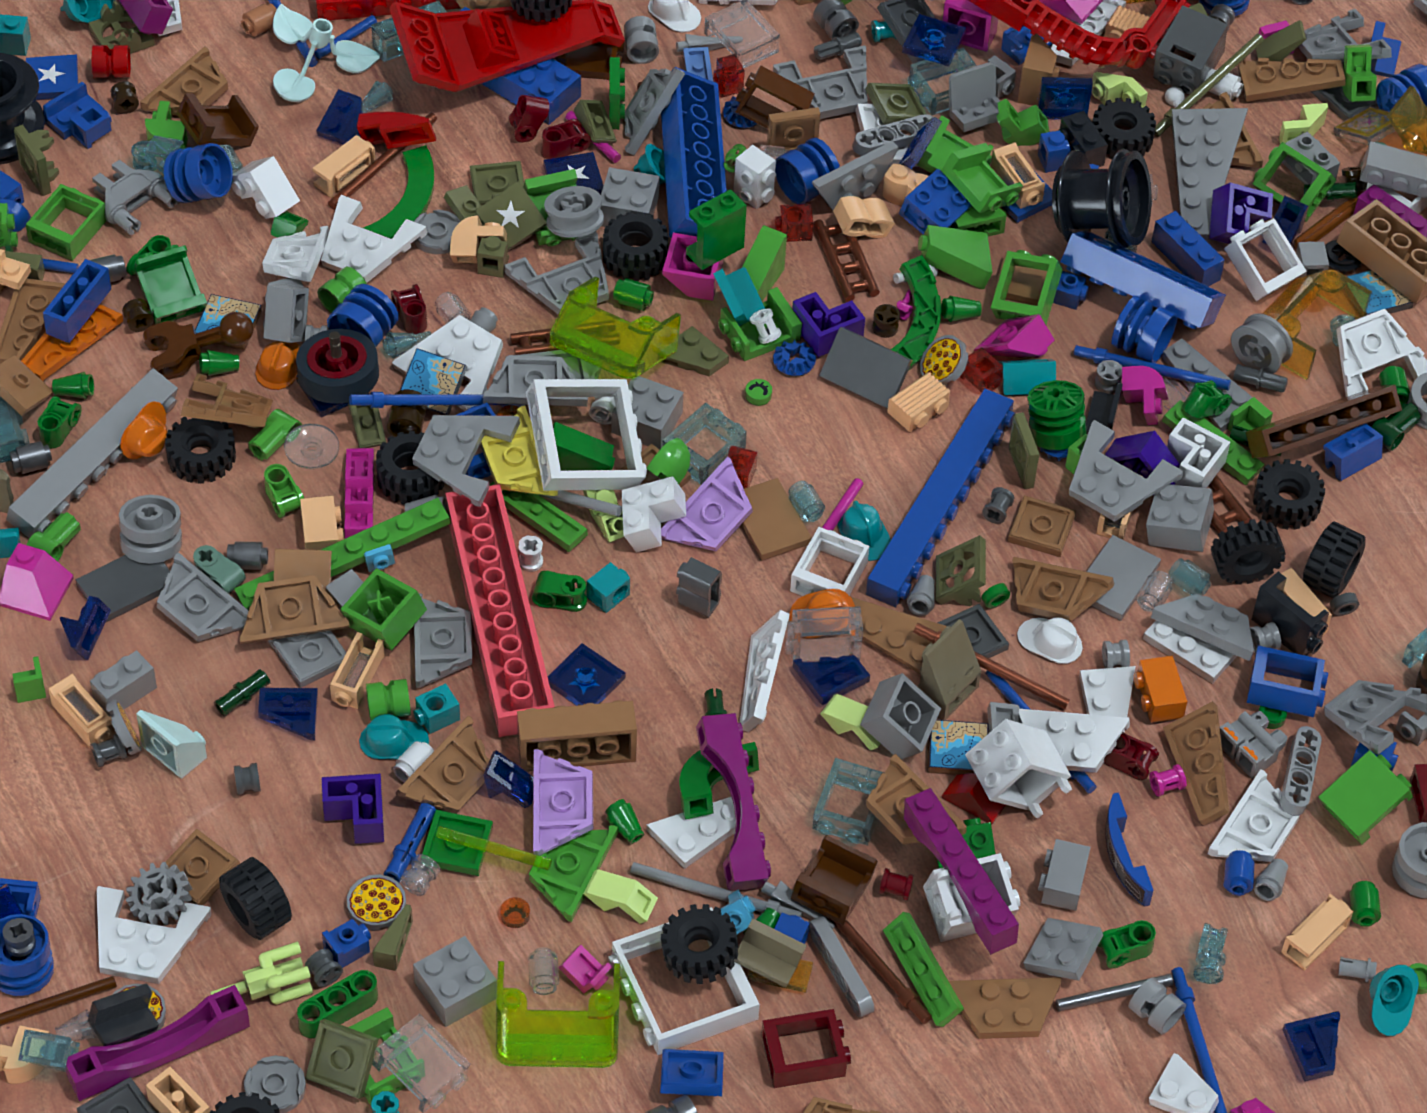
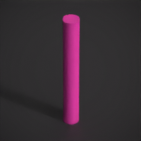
M569 111L565 117L567 120L577 119L573 111ZM592 141L614 163L621 159V155L608 143Z
M858 478L853 480L823 525V529L834 530L862 488V480Z

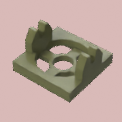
M116 0L113 1L112 9H109L107 4L103 5L100 11L101 19L88 23L89 29L98 45H108L110 49L114 47L112 43L129 45L131 54L155 45L153 36L139 31L137 25L131 29L121 27L120 23L125 21L135 23ZM112 27L114 30L112 35L103 38L104 30Z
M23 125L15 127L14 133L20 165L41 195L50 194V182L59 175V169L54 168L53 161H46V157L42 152L48 150L54 144V138L49 137L48 130H36L28 133Z
M979 535L936 555L935 600L941 605L953 599L965 606H972V599L981 602L979 588L986 585V540ZM958 564L962 565V570L954 574L955 567ZM974 567L972 577L964 581V575L968 569ZM952 577L954 579V587L949 588L946 580Z

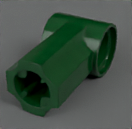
M1411 402L1409 404L1403 403L1401 405L1402 411L1390 414L1387 418H1379L1372 426L1374 430L1383 436V446L1389 451L1396 449L1402 442L1405 434L1421 420L1422 416L1418 411V407Z

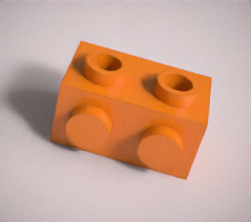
M1173 655L1140 660L1138 670L1134 672V684L1136 689L1141 690L1142 709L1144 712H1148L1150 722L1182 718L1185 715L1188 701Z

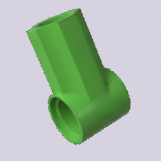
M275 409L269 415L265 427L248 443L249 449L256 458L261 461L263 459L267 460L285 441L291 443L298 437L302 429V423L281 409Z
M67 512L65 514L61 513L43 533L35 532L29 538L27 545L46 551L58 562L63 554L64 547L81 530L80 523L77 522L73 515Z

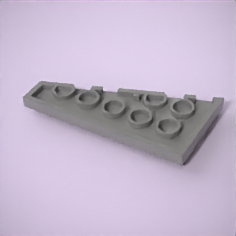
M1248 108L1172 109L1171 119L1179 214L1205 240H1208L1210 234L1213 190L1226 183Z

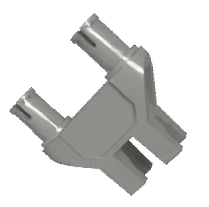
M121 160L112 164V169L117 172L113 175L115 182H112L101 173L92 178L93 182L98 185L94 188V192L105 201L106 220L110 224H118L130 235L135 234L134 231L138 232L141 228V222L130 213L150 199L158 197L170 208L174 207V204L177 205L179 203L171 196L161 174L150 170L132 169Z

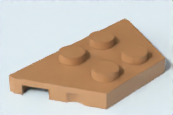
M204 46L140 101L141 109L152 112L157 111L159 101H170L171 114L177 115L185 93H194L201 105L209 106L228 90V82L225 76L220 73L216 61L212 60L209 49Z
M1227 92L1222 93L1219 100L1214 104L1209 103L1203 107V109L1235 108ZM1243 124L1231 165L1261 168L1263 159Z
M1013 557L1012 559L1017 606L1021 612L1049 618H1063L1071 622L1114 586L1113 577L1019 557Z
M315 575L258 583L243 632L240 636V643L247 644L349 628V621L343 616L334 600L327 594Z
M469 715L396 791L398 796L419 803H428L435 808L457 814L494 774L495 770L490 759L485 755V747L482 740L478 739L472 727L474 722Z
M894 754L890 759V765L887 770L879 777L877 787L872 789L868 796L866 807L903 845L917 843L919 841L904 820V802L906 798L927 790L929 787ZM938 798L960 834H966L967 826Z
M1061 977L949 981L964 1007V1010L960 1013L964 1019L970 1022L971 1029L978 1039L1039 1037L1062 982Z

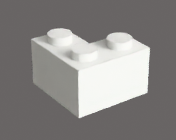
M274 156L252 161L233 174L231 185L233 191L241 199L253 197L256 202L257 211L265 219L277 217L300 201Z
M1182 418L1169 435L1167 448L1176 460L1181 463L1179 469L1183 471V477L1176 482V485L1207 488L1226 463L1230 441Z
M673 476L622 490L623 533L636 553L662 546L661 523L686 517L685 493Z

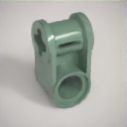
M205 545L195 550L193 554L195 566L228 594L246 579L241 567L235 562L230 561L214 547Z

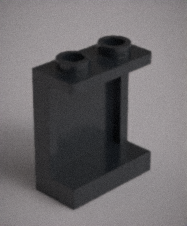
M1278 571L1260 586L1251 620L1261 628L1267 623L1274 622L1280 632L1281 644L1291 652L1305 656L1310 653L1315 654L1323 645L1322 637L1328 628L1327 619L1329 612L1324 609L1317 616L1313 617L1286 596L1283 590L1287 578Z

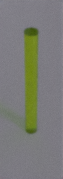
M439 826L436 837L545 870H549L551 867L552 859L442 826Z

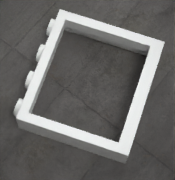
M534 379L526 391L543 491L624 490L642 483L644 478H646L647 469L645 463L642 462V442L637 436V416L633 414L631 405L633 395L632 391L628 389L627 379ZM548 397H614L628 470L561 471Z
M664 924L612 942V955L609 956L610 965L614 972H619L622 978L620 979L622 991L626 997H631L634 1017L637 1021H642L645 1027L643 1029L645 1040L648 1046H654L657 1055H661L663 1049H677L758 1020L760 1004L741 965L735 963L732 970L726 967L727 975L724 977L739 1006L661 1033L627 960L661 949V934H663L662 928Z

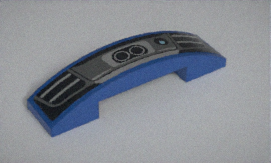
M1119 792L1113 793L1105 825V839L1109 859L1118 879L1126 890L1144 907L1150 906L1154 890L1145 865L1133 867L1121 834L1125 829L1127 814Z

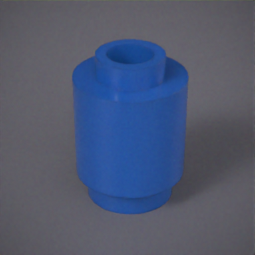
M1236 850L1231 852L1225 860L1224 888L1233 895L1241 896L1253 889L1255 862L1250 853Z

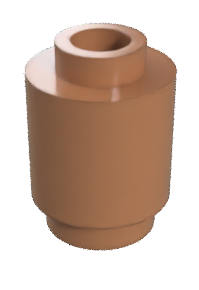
M271 3L262 4L242 15L243 20H241L244 31L247 34L250 33L252 36H256L272 28L273 18L277 10L276 7Z

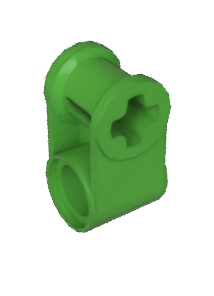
M281 464L268 466L264 471L265 492L277 516L283 518L286 513L298 508L301 509L300 499H304L300 488L295 484L288 469Z

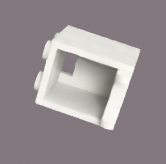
M1005 719L965 754L989 800L1031 811L1036 818L1043 815L1039 803L1054 790L1060 787L1066 794L1072 790L1067 780L1071 775L1045 730Z
M1001 853L977 859L1015 916L1019 910L1018 907H1020V897L1017 890L1012 889L1009 880L1011 878V869L1008 862L1003 861ZM944 868L933 870L923 888L940 942L975 934L976 931L969 913L950 878L948 870Z

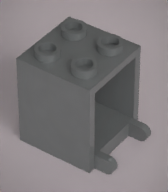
M1182 5L1156 50L1153 78L1162 84L1179 87L1184 93L1191 94L1205 81L1208 72L1211 69H1215L1225 51L1228 24ZM1178 48L1194 55L1195 58L1193 61L1174 54V51Z

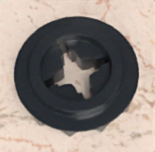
M1337 240L1327 243L1325 248L1329 267L1332 268L1333 273L1339 270L1345 275L1347 271L1354 273L1358 267H1361L1362 262L1336 243ZM1344 253L1346 254L1345 259L1342 261L1338 260Z

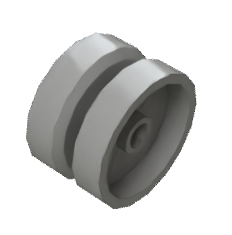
M144 495L127 501L121 507L119 512L120 545L122 552L129 559L139 563H160L173 558L180 551L182 546L181 512L179 506L173 500L159 495Z
M1427 822L1410 826L1402 834L1392 863L1393 877L1398 885L1410 895L1419 898H1427Z

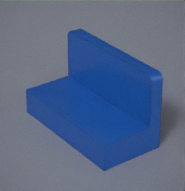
M1376 21L1371 42L1383 39L1391 47L1392 57L1371 59V72L1375 75L1390 78L1395 73L1401 41L1383 37L1386 23Z

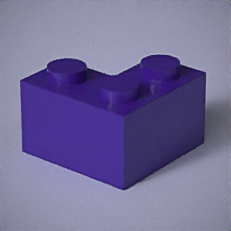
M1231 182L1214 189L1209 239L1230 244L1232 243L1230 238L1242 230L1245 234L1249 232V224L1253 225L1262 219L1264 221L1271 219L1273 194Z
M816 292L793 301L792 309L802 323L801 336L810 347H813L817 357L830 352L840 327H844L864 337L865 317L852 300L832 309H828Z
M1155 430L1116 438L1105 453L1107 457L1143 476L1145 479L1149 477L1162 459L1177 468L1180 467L1176 458Z
M381 773L322 777L324 821L353 819L355 844L384 842Z

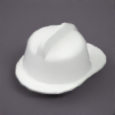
M688 0L649 1V12L673 31L681 33L690 32L700 25V12Z
M1032 618L1025 621L1017 632L1018 641L1025 649L1059 664L1074 662L1080 657L1083 649L1082 641L1071 622L1063 618Z

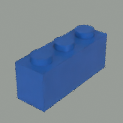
M1176 211L1155 221L1151 242L1185 276L1208 287L1221 280L1225 259Z
M87 259L82 262L43 312L46 334L67 343L71 342L111 290L109 269Z

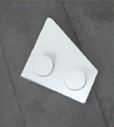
M1174 1053L1151 1093L1149 1103L1151 1106L1170 1113H1213L1219 1103L1218 1094L1178 1054Z

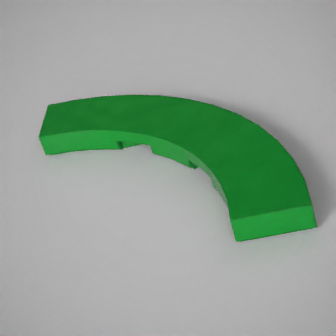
M426 145L402 152L403 160L408 170V184L403 197L386 216L371 225L363 227V229L392 239L406 219L414 222L418 216L426 212L432 199L435 177L432 157Z
M923 255L901 264L899 268L912 294L913 320L907 335L890 350L913 360L909 370L918 364L929 344L934 341L941 319V298L938 295L936 279Z

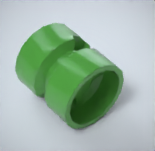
M346 266L335 274L334 279L328 280L318 289V297L323 306L332 313L340 303H343L345 297L356 285L366 284L359 272L352 267Z
M406 679L390 680L387 686L382 682L366 684L370 721L384 714H392L395 717L411 716Z

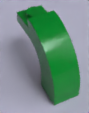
M756 743L742 744L743 750L747 751L749 758L747 772L759 771ZM700 750L687 760L680 773L681 807L685 820L714 814L711 789L717 782L723 779L712 763L701 754Z

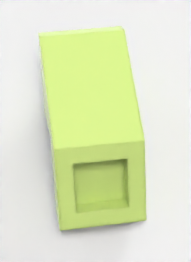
M1102 72L1093 74L1091 92L1104 105L1107 100H1111L1113 103L1115 98H1121L1126 102V98L1132 99L1131 103L1135 104L1136 101L1142 103V108L1146 106L1148 92L1133 77Z
M1328 104L1303 105L1299 120L1283 121L1279 136L1280 144L1282 142L1286 143L1307 131L1314 136L1325 123Z
M583 490L586 497L619 505L614 490ZM589 509L590 514L608 542L624 537L623 511L620 516H614Z
M839 694L833 695L820 715L837 734L853 730L869 750L876 749L881 744L860 725L868 706Z
M599 869L594 871L583 893L602 910L607 911L620 907L639 924L647 922L658 899L637 880Z

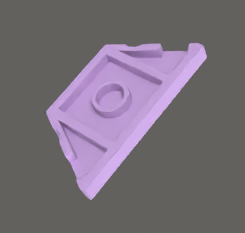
M728 456L686 501V517L668 521L661 528L662 540L717 551L753 512L741 481L733 467V463Z
M536 749L534 750L533 852L534 856H540L593 830V773L591 770L581 766H573L570 762L561 758L556 760L543 754V751Z

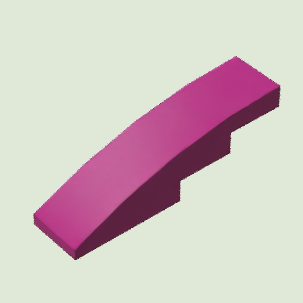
M374 448L346 449L345 539L373 527Z

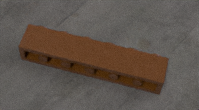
M1396 385L1377 386L1246 431L1245 433L1252 458L1270 457L1402 411Z

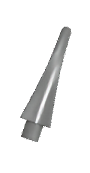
M685 34V41L676 42V50L681 52L683 48L708 47L709 51L741 44L743 40L742 38H718Z
M781 880L777 887L767 881L761 892L771 897L770 900L780 902L781 906L803 912L802 916L813 920L823 916L792 900L791 895L793 891ZM826 918L831 928L834 929L835 924Z

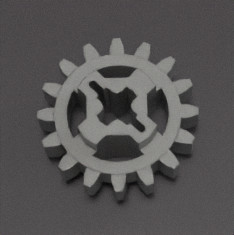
M162 862L160 868H156L154 863H150V870L147 872L143 868L139 869L141 876L139 878L131 877L134 887L126 888L130 896L126 898V902L134 917L138 916L139 920L143 923L149 920L153 925H157L158 920H162L164 925H168V918L170 917L178 920L177 912L179 910L187 911L184 902L192 901V897L189 894L192 886L187 881L188 878L184 871L180 872L175 864L169 869L166 862ZM175 884H177V893H176V895L174 894V892H175V890H176Z

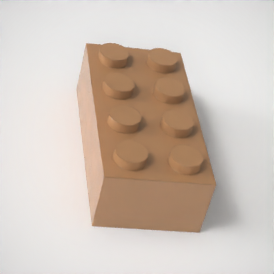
M1377 199L1346 220L1336 243L1413 303L1417 304L1427 296V238Z
M617 700L611 703H586L579 706H556L546 709L530 708L524 711H517L518 750L521 772L534 771V750L536 749L543 751L544 755L558 760L561 758L566 760L573 766L584 767L636 762L637 725L633 701Z

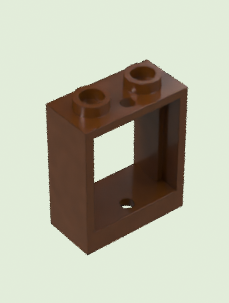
M760 66L756 74L750 73L744 85L747 88L742 87L735 99V101L739 102L735 112L768 129L769 114L784 111L753 96L752 94L756 88L794 106L792 111L809 109L815 93Z

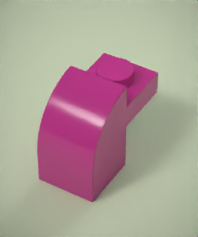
M1147 366L1122 367V392L1126 403L1144 402V416L1147 425H1157L1158 414L1163 413L1162 400H1169L1162 376L1156 370Z

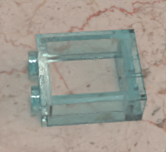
M963 47L911 64L907 81L919 96L922 106L926 107L931 115H935L949 110V90L935 94L927 81L954 72L957 73L977 65Z
M707 403L703 404L662 440V447L675 438H680L686 444L706 427L728 442L709 460H706L688 447L690 453L688 472L691 473V478L701 485L727 456L733 460L746 448L747 431L740 424L734 423L724 416L719 409L713 408Z
M835 758L814 811L812 829L818 830L825 835L844 838L854 844L860 843L868 846L878 820L870 810L866 821L863 822L827 811L826 808L835 784L870 795L872 789L877 787V781L884 772Z

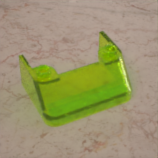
M593 277L569 292L550 330L549 342L552 346L619 377L631 379L640 376L677 352L681 314L675 313L663 322H659L651 316H642L633 322L626 321L597 308L599 278Z
M498 961L496 998L497 1059L507 1066L606 1068L613 1065L618 1058L620 964L614 963L613 990H599L593 993L589 999L588 1011L527 1010L526 995L519 989L505 988L504 961Z

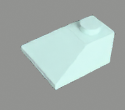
M143 710L136 713L142 747L181 779L207 758L206 741L199 732H192L183 724Z

